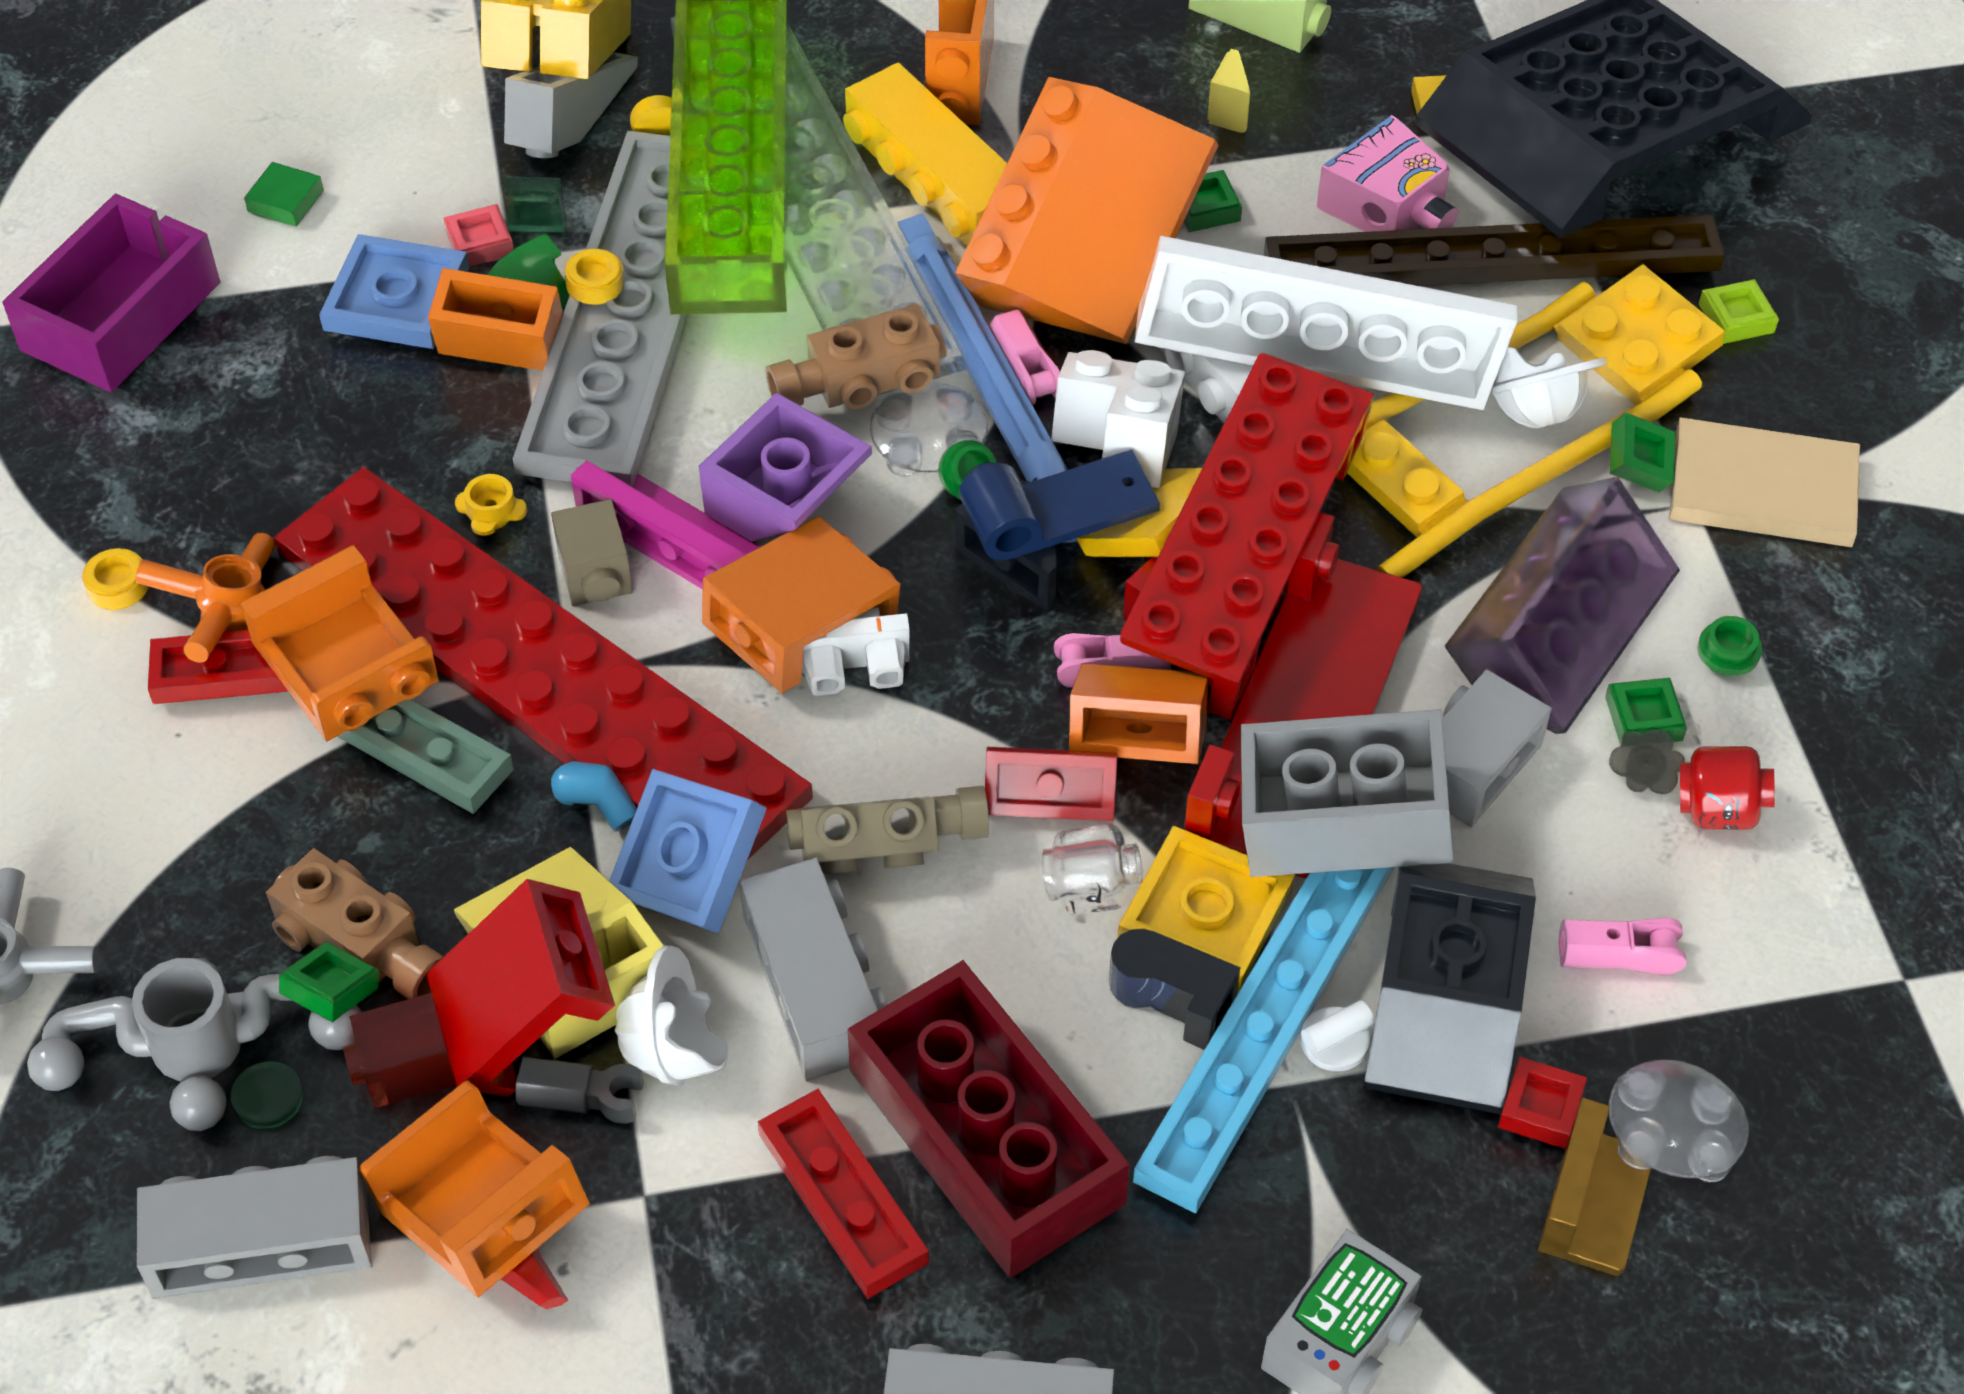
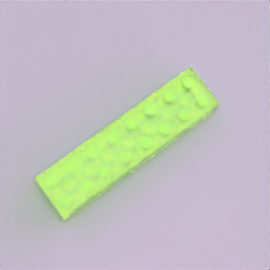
M676 0L665 245V272L670 315L787 312L790 0Z

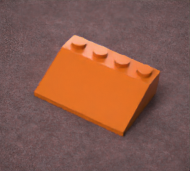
M1048 77L955 274L980 307L1004 313L1019 309L1027 319L1127 344L1137 323L1139 303L1150 274L1160 236L1176 239L1219 145L1215 139L1101 88Z

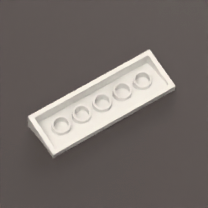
M1160 236L1150 274L1139 303L1135 343L1247 365H1254L1258 355L1266 353L1350 385L1484 410L1517 324V305Z

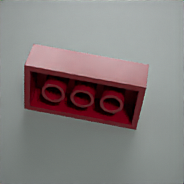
M964 960L847 1029L850 1072L1010 1279L1126 1205L1130 1163Z

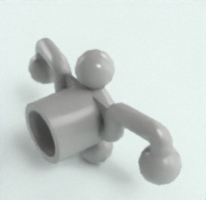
M175 958L159 963L145 973L134 988L132 998L126 996L110 997L66 1008L53 1015L43 1028L42 1040L30 1051L27 1061L29 1076L37 1085L45 1090L60 1091L71 1087L82 1075L84 1057L82 1050L70 1040V1037L75 1034L116 1025L118 1044L126 1053L135 1057L151 1056L155 1065L165 1076L180 1081L173 1089L170 1099V1111L175 1121L187 1130L203 1131L214 1127L223 1117L226 1108L225 1092L217 1082L212 1080V1077H215L231 1065L239 1053L241 1043L254 1040L264 1033L270 1021V1002L292 1000L279 994V974L259 976L248 984L244 992L227 994L221 972L214 964L205 958ZM357 1005L333 1023L311 1011L308 1027L311 1036L318 1044L326 1049L340 1050L351 1046L361 1036L364 1018L361 1009Z

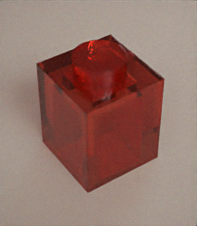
M432 993L349 1016L355 1043L343 1046L348 1071L353 1086L367 1083L374 1108L456 1085Z

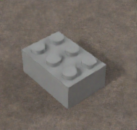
M1442 709L1241 724L1242 826L1251 877L1454 863Z

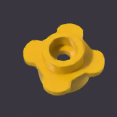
M485 474L474 478L467 484L464 492H461L455 499L456 510L470 518L472 521V531L481 536L491 535L496 529L505 526L509 521L523 519L527 513L525 501L514 497L511 483L503 476L496 474Z

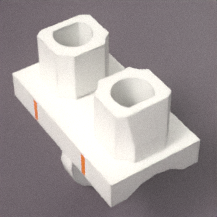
M872 608L804 646L802 674L806 676L811 693L814 696L837 694L845 689L843 669L866 666L868 668L870 686L877 689L901 686L903 684L905 662H909V623L907 613L880 616L879 608Z

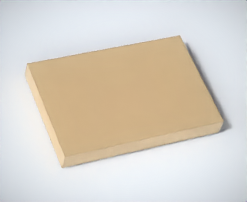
M1680 418L1675 438L1674 483L1671 488L1669 520L1852 547L1857 535L1860 444Z

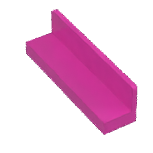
M587 460L571 474L575 506L612 499L624 543L702 590L703 577L761 547L638 473L633 487Z

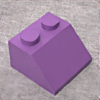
M775 393L699 465L704 514L750 541L796 530L872 455V446L782 395Z

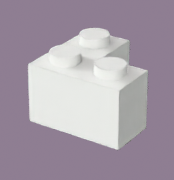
M1094 350L1079 353L1068 352L1058 376L1051 440L1059 443L1103 450L1102 459L1132 449L1151 487L1160 488L1177 436L1185 371L1171 369L1167 364L1155 360H1144L1138 363L1115 360L1106 353Z

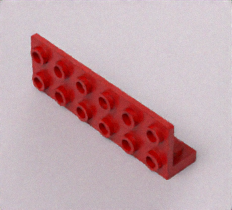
M1266 353L1258 355L1120 634V642L1123 645L1209 678L1208 686L1212 688L1207 712L1230 721L1255 669L1261 637L1335 479L1344 480L1363 440L1374 393Z
M1321 512L1289 577L1287 594L1222 746L1219 748L1209 745L1188 793L1185 830L1247 855L1242 826L1241 724L1374 714L1421 596L1422 586L1420 583L1338 559L1340 544L1331 542L1335 517ZM1309 873L1295 874V876L1300 878H1307Z

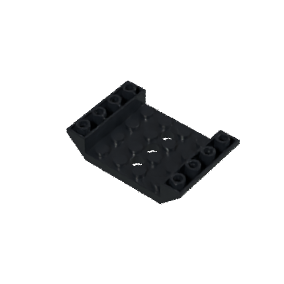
M1586 0L1465 51L1418 112L1415 125L1555 235L1562 238L1604 218L1609 186L1613 180L1741 122L1756 134L1771 142L1810 124L1812 114L1783 87L1658 0Z

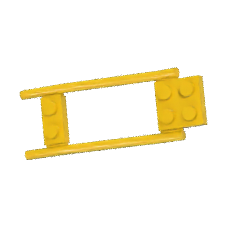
M1643 264L1598 296L1595 295L1593 288L1588 283L1582 281L1538 313L1517 323L1508 347H1513L1517 350L1554 330L1557 333V339L1584 362L1606 357L1607 365L1594 368L1593 370L1636 406L1469 501L1464 497V491L1386 422L1425 399L1390 392L1373 401L1365 435L1347 474L1417 537L1378 565L1376 570L1404 578L1487 517L1611 447L1612 422L1623 414L1629 413L1652 423L1664 416L1702 388L1700 377L1690 369L1723 345L1725 330Z

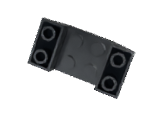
M1451 863L1398 867L1391 910L1392 920L1363 1088L1502 1114L1522 1012L1536 901L1533 878Z

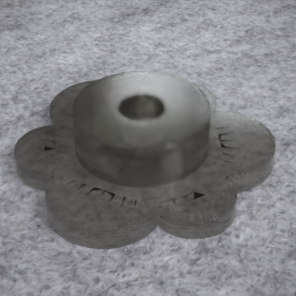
M1660 729L1648 730L1643 736L1636 731L1626 732L1622 736L1621 746L1615 748L1609 757V766L1612 771L1619 776L1626 777L1627 787L1634 792H1643L1647 788L1657 794L1672 792L1678 783L1677 773L1680 772V762H1685V759L1680 752L1672 750L1673 741L1669 734Z

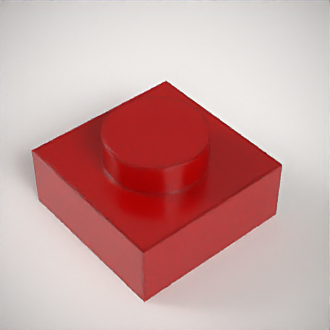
M1519 1056L1498 1128L1566 1149L1587 1077Z

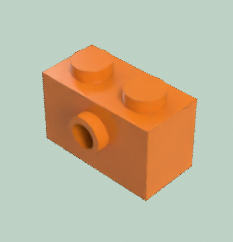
M442 268L428 320L438 354L543 371L560 325L563 311L556 286Z
M1081 663L1070 694L1069 751L1117 753V758L1198 764L1206 734L1209 678L1188 671Z

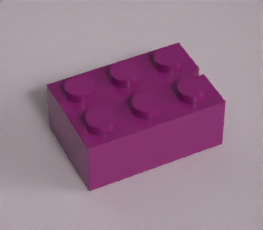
M115 193L12 291L2 303L20 351L112 393L221 281L207 233L167 215L159 221L157 211Z

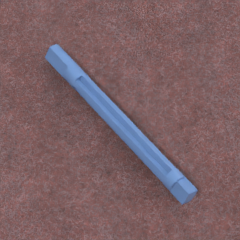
M924 213L898 221L899 240L906 252V259L1026 481L1032 482L1068 470L972 295L956 276L955 271L957 268L941 239L933 232ZM1075 538L1063 543H1073L1077 542V540Z

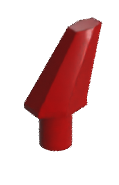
M538 1248L501 1279L545 1309L561 1306L568 1301L562 1288L543 1260Z

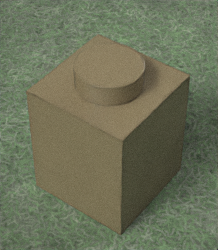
M612 499L551 512L557 551L572 606L589 602H602L616 596L633 593L627 552Z

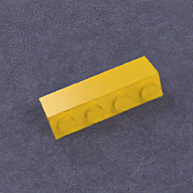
M899 62L845 88L846 114L843 117V123L852 141L856 144H862L877 158L881 168L887 174L894 175L910 190L911 195L919 205L927 206L943 222L951 236L960 238L968 246L1007 162Z

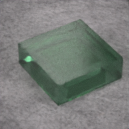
M504 177L502 193L509 231L565 233L567 217L561 178Z

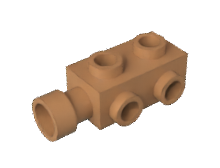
M914 304L807 335L809 360L794 364L788 359L767 365L765 371L771 397L778 393L801 406L804 404V398L822 393L829 408L845 404L849 409H861L871 404L877 394L897 388H901L906 393H916L925 389L933 378L940 376V359L946 357L947 351L940 327L936 323L929 325L919 304Z
M313 848L297 864L289 866L282 871L274 885L266 891L275 917L272 927L278 937L291 949L300 952L307 945L316 949L326 941L379 970V982L385 976H388L393 980L394 989L416 1005L422 1006L433 1000L426 973L444 956L428 945L417 946L419 941L414 927L416 916L410 906L395 893L387 892L383 895L368 885L362 874L349 862L340 859L335 863ZM357 918L362 919L364 922L359 923Z

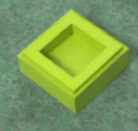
M1755 279L1702 290L1699 306L1707 317L1725 330L1723 344L1775 333L1779 318Z

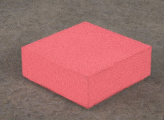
M498 204L443 217L445 230L452 249L467 252L469 267L501 259L514 250L513 241Z

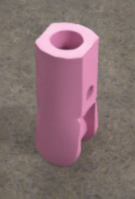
M1017 309L996 315L989 328L1031 404L1034 405L1036 403L1037 397L1052 394L1056 398L1060 371L1042 347L1024 313Z
M1071 633L1059 637L1054 643L1055 656L1062 660V664L1057 669V678L1066 687L1074 686L1081 663L1171 670V663L1123 645L1120 642V635L1102 636Z
M1667 917L1634 921L1562 920L1558 940L1561 967L1629 969L1659 975L1677 973L1686 966V954L1678 949L1677 941L1683 936L1682 924L1678 920Z

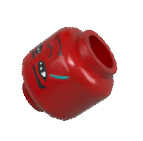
M1698 747L1693 752L1690 762H1680V813H1691L1694 825L1700 829H1753L1760 821L1761 808H1775L1774 768H1761L1760 756L1752 747Z

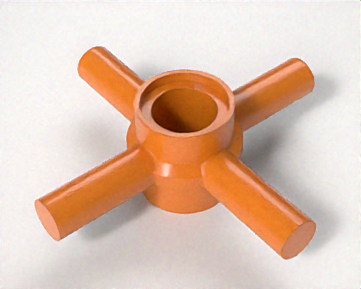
M257 533L252 537L242 555L226 554L210 559L203 568V575L143 559L136 572V583L196 599V603L201 610V618L184 646V653L194 662H205L224 632L248 630L240 603L265 591L261 584V571L275 550L276 544L274 539L268 534Z

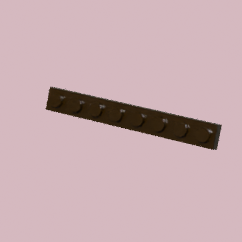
M1713 215L1599 220L1562 238H1559L1543 224L1533 223L1265 237L1264 256L1415 286L1627 276L1642 264L1655 274L1720 271L1725 255Z

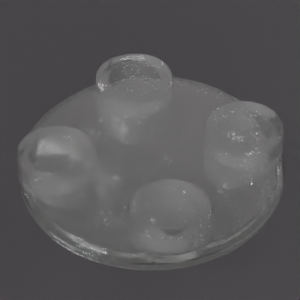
M931 382L925 389L916 393H906L901 388L890 392L877 404L870 420V435L874 446L887 459L888 469L901 477H909L918 472H939L941 456L949 446L963 440H974L984 444L988 434L987 415L979 401L965 390L941 382Z
M1674 1060L1644 1062L1626 1071L1617 1080L1611 1091L1608 1104L1610 1106L1609 1118L1612 1128L1619 1139L1617 1146L1618 1154L1625 1163L1633 1168L1640 1170L1652 1168L1675 1177L1699 1178L1706 1182H1717L1726 1177L1731 1166L1737 1162L1747 1145L1749 1126L1741 1102L1723 1081L1695 1065Z

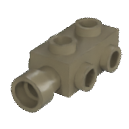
M983 785L956 788V795L924 796L786 810L790 850L802 849L803 861L817 857L823 874L858 871V858L884 856L885 868L923 865V852L939 851L938 836L959 834L961 840L989 837L988 806ZM905 808L909 813V823L905 829L894 831L891 826V816L897 809ZM833 814H840L845 822L843 832L837 837H827L824 832L826 819Z

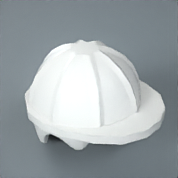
M1507 347L1490 395L1495 396L1498 405L1507 416L1524 426L1538 429L1564 422L1571 418L1581 407L1587 394L1588 370L1607 365L1606 357L1566 367L1564 356L1559 352H1554L1550 356L1544 357L1538 365H1534L1525 360L1516 348Z
M663 946L655 952L649 965L647 976L641 978L619 1004L616 1011L617 1025L614 1030L618 1036L619 1049L629 1063L639 1070L658 1078L661 1082L670 1085H682L688 1078L720 1070L725 1066L728 1057L727 1041L711 1033L706 1025V1013L711 1006L712 999L707 992L696 990L689 960L679 947Z

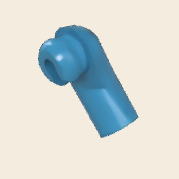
M572 761L561 765L552 775V793L560 803L565 805H573V803L596 805L613 832H618L631 825L637 807L610 767L602 764Z

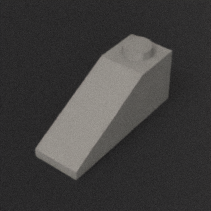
M613 52L589 79L541 74L540 66L532 68L530 72L524 71L505 78L504 143L526 148V154L532 157L553 158L559 155L560 150L581 142L637 69L638 57Z

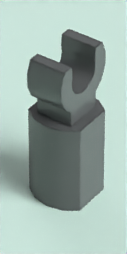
M525 1056L522 1058L516 1081V1101L521 1106L588 1114L590 1109L600 1110L605 1118L615 1123L635 1122L636 1109L634 1101L616 1098L614 1094L618 1090L625 1088L642 1090L644 1084L641 1070L631 1064L622 1063L613 1065L605 1071L595 1070L592 1064Z

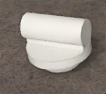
M1359 1000L1346 1008L1325 1007L1309 1015L1303 1024L1300 1037L1301 1047L1306 1057L1316 1066L1328 1071H1346L1359 1065L1366 1057L1370 1045L1368 1027L1374 1024L1370 1008L1364 1001Z

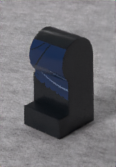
M1134 929L1121 934L1113 943L1110 957L1109 985L1114 997L1124 1005L1134 1008L1150 1006L1160 1013L1185 1023L1183 1041L1205 1050L1237 996L1241 967L1155 931Z

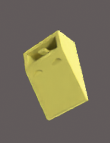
M571 847L454 909L456 917L469 934L526 879L580 892L615 1006L598 1021L568 1014L559 1019L540 1037L554 1060L617 1025L616 1011L619 1004L627 996L629 990L641 978L647 976L648 968L655 952L664 946L632 901Z

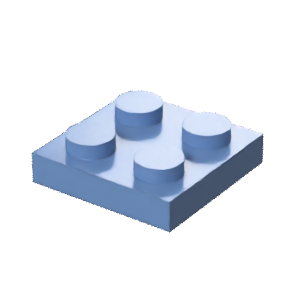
M358 234L319 314L323 331L434 349L435 341L428 315L442 268L468 272L467 252Z
M652 769L609 882L630 899L634 905L719 934L767 807L747 798Z

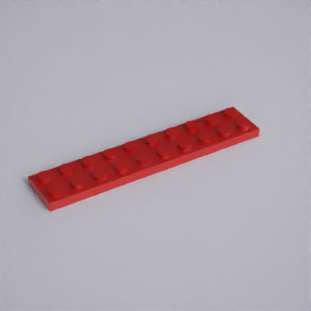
M365 467L358 470L273 537L277 552L302 571L354 545L366 560L372 586L412 637L416 639L423 636L431 645L436 670L564 764L576 761L602 764L610 767L636 807L639 805L652 769L753 800L767 807L748 856L747 860H749L787 824L786 810L804 808L813 799L812 784Z

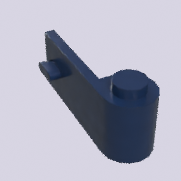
M1132 449L1023 485L1014 468L1008 464L983 463L974 467L967 474V477L960 485L958 493L987 556L994 560L1017 558L1160 511V503Z

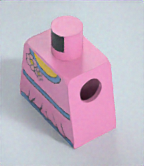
M1393 115L1322 165L1316 207L1365 232L1411 230L1419 225L1425 229L1452 228L1458 217V209L1445 201L1450 172L1447 162Z

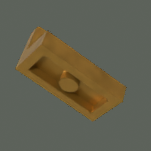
M1582 1097L1537 1251L1614 1276H1620L1625 1269L1654 1159V1152L1649 1148L1604 1135L1603 1131L1610 1106Z

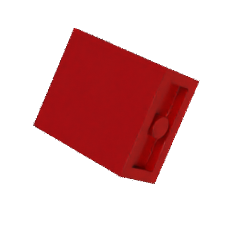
M526 879L426 973L457 1087L463 1082L469 1081L482 1093L509 1097L516 1091L517 1078L512 1062L565 1014L598 1021L615 1006L580 892L531 879Z

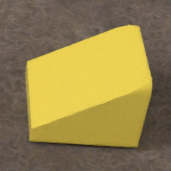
M1230 49L1210 82L1207 119L1209 124L1245 133L1248 123L1250 89L1239 51Z

